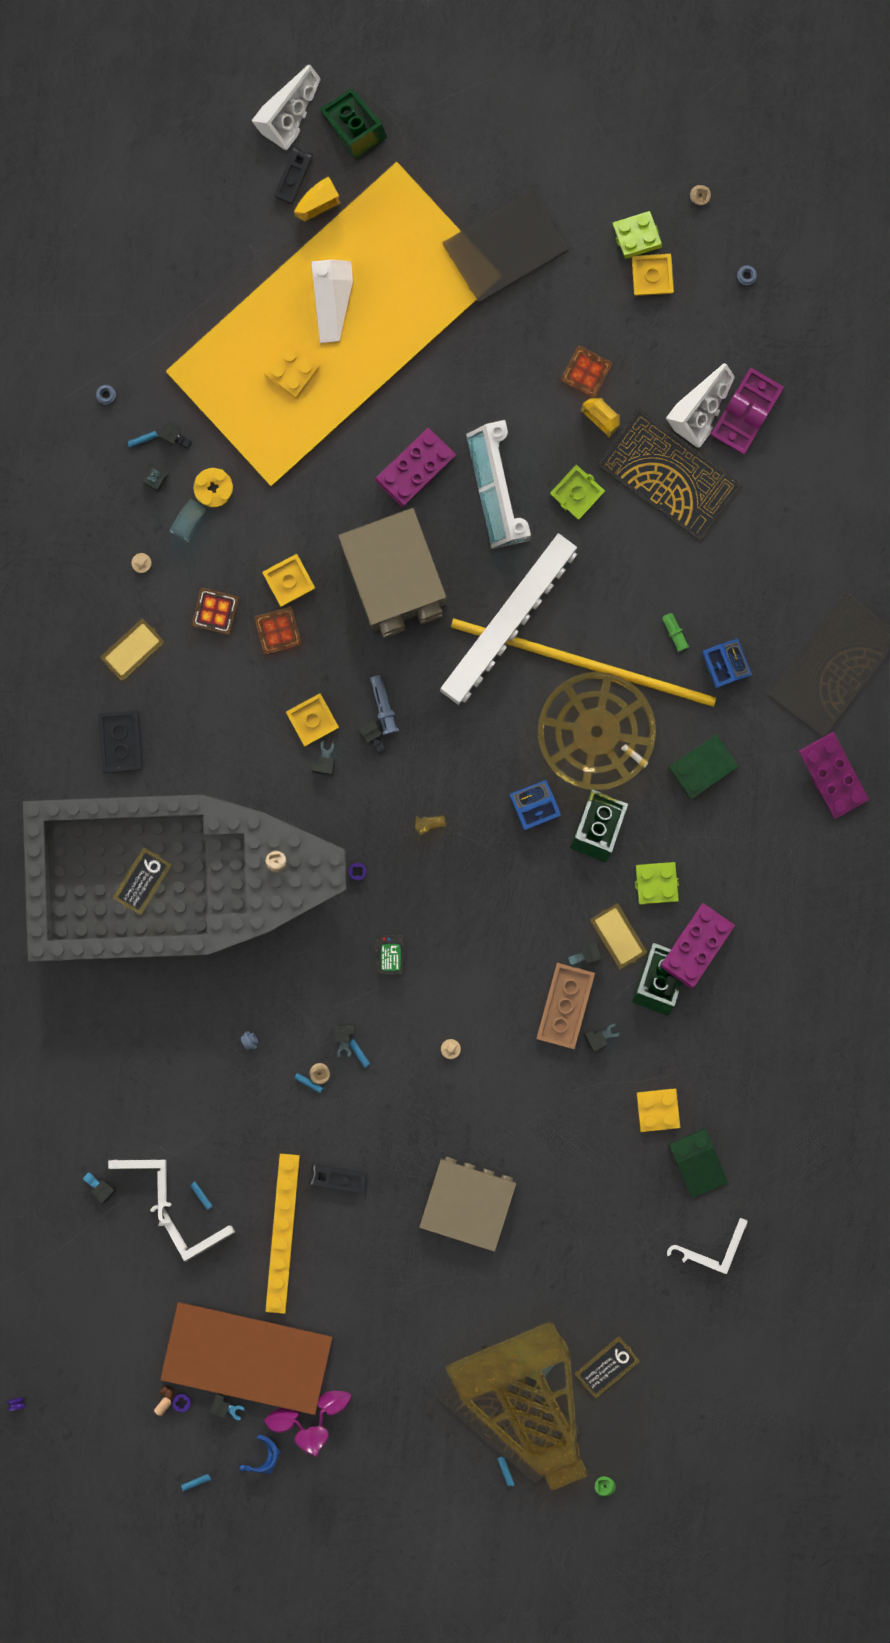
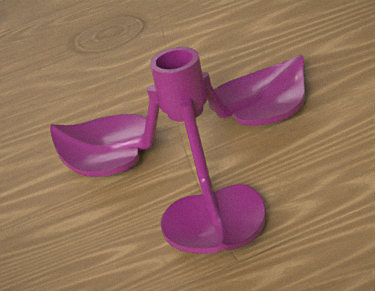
M344 1391L324 1393L317 1403L318 1407L322 1409L320 1411L319 1426L310 1427L304 1430L296 1420L299 1416L298 1411L286 1408H279L271 1412L265 1418L264 1423L271 1431L276 1433L286 1432L293 1427V1424L297 1425L300 1431L295 1437L296 1444L303 1451L317 1457L329 1436L328 1431L323 1428L324 1413L326 1412L328 1415L340 1413L350 1402L351 1394Z

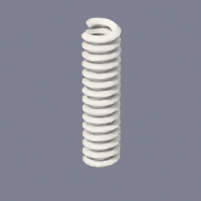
M627 744L621 748L633 760L635 759L639 765L641 764L644 768L647 766V760L634 752Z

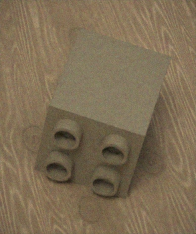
M414 508L338 535L372 632L381 630L383 638H387L405 631V620L418 616L420 624H426L443 617L441 607L446 606V595Z

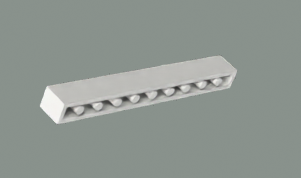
M559 533L556 535L440 688V692L458 705L462 701L465 703L472 694L469 691L473 686L478 687L483 680L481 675L484 671L489 672L495 664L494 658L497 655L501 656L506 650V642L509 639L512 641L519 632L516 629L520 624L525 625L530 618L528 613L531 609L536 610L542 602L541 596L544 593L548 594L553 588V580L555 578L559 579L566 570L563 568L566 563L569 562L571 564L575 559L577 547Z

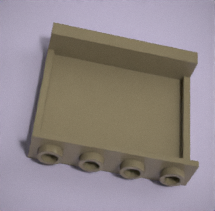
M446 1156L445 1160H440L419 1228L495 1252L516 1182H513V1177L502 1174L501 1178L494 1176L495 1172L483 1168V1171L475 1170V1165L466 1162L464 1166L457 1164L456 1159Z

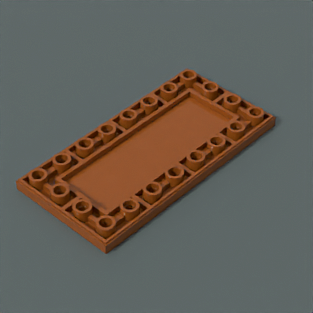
M178 1302L160 1380L315 1415L332 1336Z

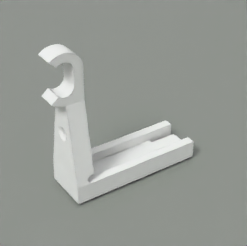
M167 1160L108 1161V1169L160 1168V1171H158V1218L160 1222L165 1224L172 1222L170 1219H163V1208L172 1205L167 1202Z
M158 1205L152 1207L150 1211L155 1212L158 1209ZM163 1208L164 1219L171 1220L167 1211ZM159 1222L158 1225H165L179 1253L186 1262L236 1233L233 1227L229 1225L186 1251L188 1247L173 1222L169 1224Z
M742 1218L739 1219L721 1266L716 1260L678 1245L671 1246L667 1251V1256L671 1255L673 1249L684 1253L683 1263L690 1259L727 1274L748 1221Z

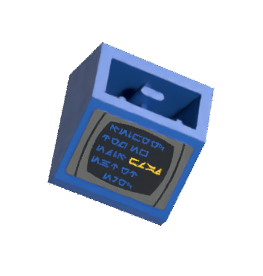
M738 639L716 645L701 652L715 689L752 675Z
M546 780L509 794L524 831L561 816Z

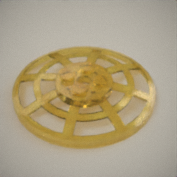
M584 673L563 682L548 697L539 717L538 740L547 764L564 781L583 789L605 790L628 782L646 765L655 744V718L647 699L632 683L610 673ZM587 679H603L601 691H588L577 695L571 686L576 682ZM611 681L629 689L638 700L628 706L620 697L609 693ZM565 690L570 701L562 708L558 719L546 717L552 702ZM589 697H599L598 707L586 710L581 700ZM607 699L616 702L623 710L616 715L605 710ZM574 705L580 714L575 723L563 721L568 710ZM642 706L646 711L649 721V738L637 736V722L633 712ZM627 716L631 723V735L620 733L618 722ZM544 725L556 727L555 735L560 751L552 757L547 752L544 742ZM594 726L602 729L600 737L592 736L591 729ZM561 729L573 731L575 742L564 747ZM617 742H629L630 744L621 758H618L613 751ZM636 744L647 746L642 760L629 773L623 763L631 755ZM580 748L588 754L586 765L576 761L570 754ZM607 754L612 762L610 765L593 767L596 755ZM565 758L574 767L584 771L583 781H576L567 776L555 763ZM616 768L622 776L621 779L607 784H590L592 773L607 772Z

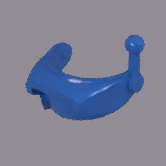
M259 1435L257 1439L263 1441L268 1448V1458L265 1464L259 1468L241 1465L239 1469L242 1472L254 1471L272 1474L280 1450L272 1440Z

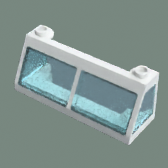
M505 420L485 424L466 434L491 549L530 541L531 537L527 521L522 518L514 519L498 449L499 442L504 440L508 433Z

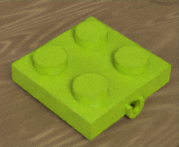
M650 211L613 222V228L617 236L616 242L621 247L625 259L662 248L658 235L659 230L657 225L655 226Z
M575 465L551 491L550 495L561 504L560 506L565 511H569L579 521L603 495L605 490L594 481L595 478L592 475H587L579 466Z
M675 862L636 865L637 881H635V888L638 889L639 905L678 902L677 886H679L676 877Z

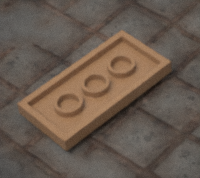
M560 963L556 964L536 1039L575 1049L595 973Z

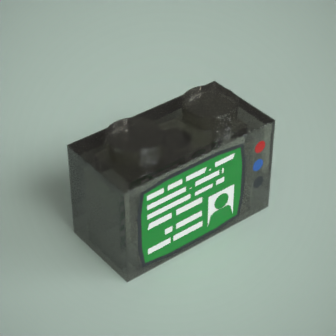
M379 935V939H375V951H379V959H375V971H379V975H403V935Z

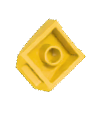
M329 177L317 183L304 195L294 210L295 217L307 221L340 204L339 195Z
M591 398L583 403L581 411L608 437L620 427V414L612 410L603 401V398Z

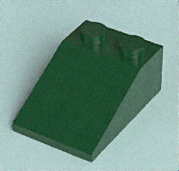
M352 88L320 109L334 132L355 159L388 138L382 123Z
M716 734L673 763L668 769L691 800L739 766Z
M591 790L569 848L606 862L612 853L628 804Z
M652 943L632 1002L668 1016L675 1006L682 982L660 967L671 949Z
M705 1128L668 1144L691 1198L728 1183Z

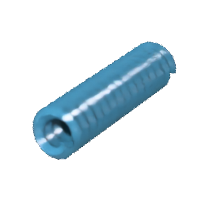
M154 431L141 437L139 436V438L128 441L129 447L151 441V439L158 438V435Z
M355 1039L350 1040L349 1045L355 1055L358 1056L357 1058H359L364 1068H366L370 1062L367 1061L368 1059H366L358 1044L354 1041Z
M298 1073L295 1076V1080L300 1083L302 1082L307 1087L309 1086L310 1089H314L317 1093H321L324 1087L319 1084L317 1085L312 1080L310 1081L307 1077L305 1078Z
M194 1181L190 1185L191 1189L201 1200L200 1202L203 1203L206 1210L212 1208L211 1202L208 1201L209 1199L206 1198L203 1191Z
M500 1457L497 1460L503 1471L506 1484L513 1487V1478H511L508 1465H506L505 1457Z
M203 1475L196 1480L194 1479L181 1485L182 1492L211 1481L209 1475Z

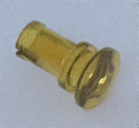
M444 815L430 818L425 816L422 819L415 816V827L418 834L422 835L424 830L429 832V829L446 827Z

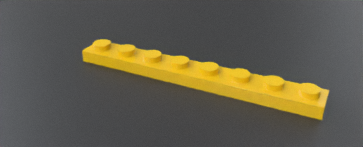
M280 1154L266 1312L286 1313L300 1155Z

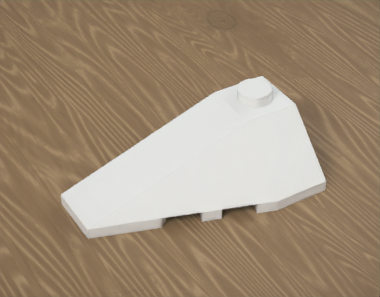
M307 65L263 105L252 120L262 135L284 150H287L300 132L298 127L302 118L306 117L307 112L305 110L308 102L313 99L320 82V77L312 66Z
M313 261L311 263L320 343L339 342L353 284L351 261Z
M722 364L680 400L666 417L675 432L698 448L701 447L713 429L711 426L712 421L720 412L718 407L722 399L726 398L735 378L727 364Z

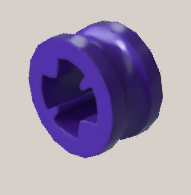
M354 863L350 866L349 875L352 879L358 881L366 876L367 871L363 864ZM354 867H362L363 871L361 872H363V875L353 876L352 873L354 871L352 869Z
M183 1393L175 1396L173 1400V1407L178 1412H185L191 1405L190 1397ZM180 1397L187 1400L184 1408H180V1405L177 1406L176 1404Z
M24 1397L7 1400L6 1403L9 1404L8 1411L25 1408L23 1404Z

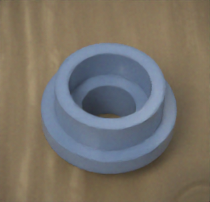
M743 266L737 273V279L742 285H751L757 278V273L751 266ZM744 273H749V274H750V278H749V279H745V278L743 277V274H744Z
M103 385L98 388L96 397L101 404L109 405L115 400L116 392L113 387ZM109 392V398H103V393Z
M246 1031L241 1036V1041L247 1050H255L258 1039L254 1033Z

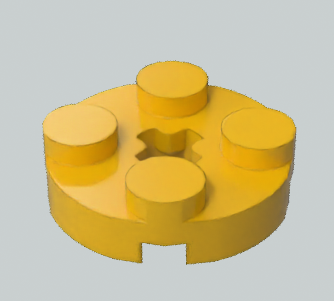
M208 468L197 475L194 483V493L198 501L210 508L221 507L230 499L233 493V483L225 471L217 468ZM211 483L219 485L216 493H213L211 490L208 491Z

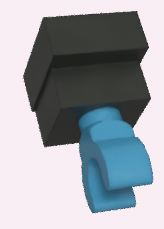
M90 1172L83 1178L94 1188L91 1193L102 1204L116 1191L105 1180L99 1182Z
M216 1393L209 1413L224 1418L226 1412H228L236 1420H240L241 1417L237 1416L235 1411L237 1409L244 1411V1407L241 1405H230L229 1401L224 1400L223 1394Z

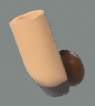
M164 1385L160 1390V1395L164 1396V1398L154 1409V1412L159 1416H162L171 1405L174 1392L167 1385Z

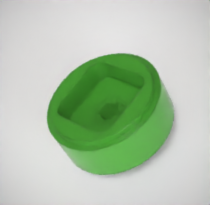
M602 1476L595 1482V1491L600 1496L609 1497L615 1492L616 1485L612 1478Z

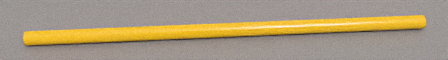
M454 618L451 624L453 629L481 636L486 629ZM515 637L512 641L509 639L506 642V645L714 707L716 697L521 638Z

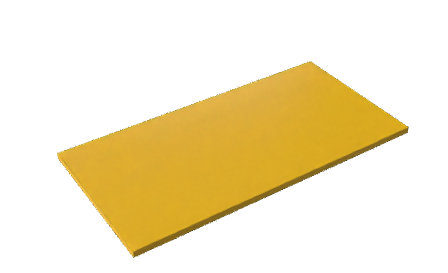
M396 162L167 369L166 373L272 487L499 281L502 275L399 163ZM313 261H351L353 284L339 342L320 343L311 263ZM287 343L319 365L318 370L297 398L264 374Z

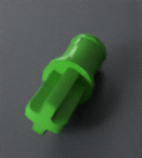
M673 613L665 615L663 621L670 633L668 636L672 638L677 651L680 652L688 648L689 645L682 633L683 629H680Z

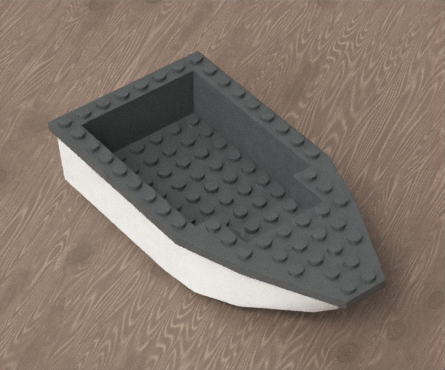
M206 795L23 801L28 961L209 955L268 933L346 890L345 849L264 812ZM273 851L283 853L286 858V866L280 872H272L267 868L266 857ZM147 853L164 863L166 867L138 910L118 898L143 855Z

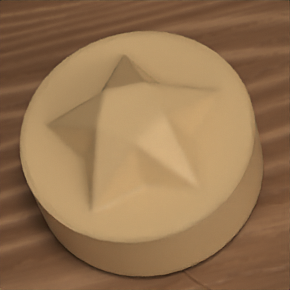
M703 185L693 187L690 192L692 202L697 205H705L711 197L710 190Z
M139 553L133 557L132 567L136 572L146 573L150 570L152 562L148 555Z
M279 851L269 853L266 857L267 868L272 872L282 871L286 866L284 854Z
M448 1039L443 1042L441 1052L444 1057L454 1059L460 1054L461 1047L456 1040Z
M318 1063L311 1067L310 1077L314 1083L323 1084L328 1081L330 1072L325 1064Z

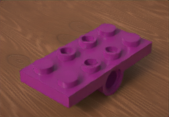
M750 367L710 436L744 455L784 387Z
M427 428L374 481L400 506L404 507L420 490H423L456 456V453L431 429Z
M831 732L798 751L811 774L814 785L821 793L834 819L839 818L869 800L835 733Z
M702 903L660 967L693 989L735 925Z

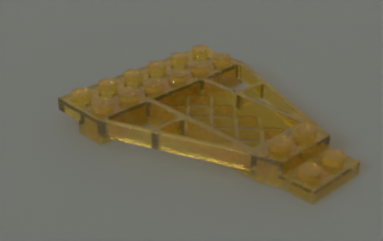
M550 1321L446 1366V1370L463 1404L541 1476L544 1475L553 1491L587 1477L588 1472L579 1456V1446L577 1444L570 1365L571 1353L563 1337H559L553 1322ZM559 1362H564L567 1387L552 1393L541 1370ZM526 1377L537 1381L535 1388L524 1384ZM523 1378L522 1383L517 1382V1380ZM509 1384L520 1388L517 1395L507 1392ZM522 1389L533 1393L531 1400L520 1397ZM494 1391L505 1413L490 1419L471 1399ZM535 1394L545 1397L544 1405L533 1402ZM567 1394L570 1428L555 1400L556 1397ZM509 1398L515 1400L514 1406H512ZM518 1401L529 1405L526 1413L515 1409ZM531 1406L542 1410L539 1418L529 1414ZM544 1412L554 1415L552 1423L542 1420ZM518 1416L524 1417V1420H523V1423H522V1424H521V1422H520ZM509 1419L524 1449L508 1436L496 1422ZM527 1419L537 1423L535 1430L524 1427ZM540 1424L550 1428L548 1436L537 1432ZM553 1429L563 1433L561 1441L550 1437ZM526 1433L533 1435L531 1442ZM535 1436L546 1440L544 1448L533 1444ZM548 1442L556 1444L546 1449Z

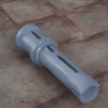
M382 675L371 677L370 680L379 710L378 720H381L383 728L382 735L397 733L399 728H396L395 713L390 708Z

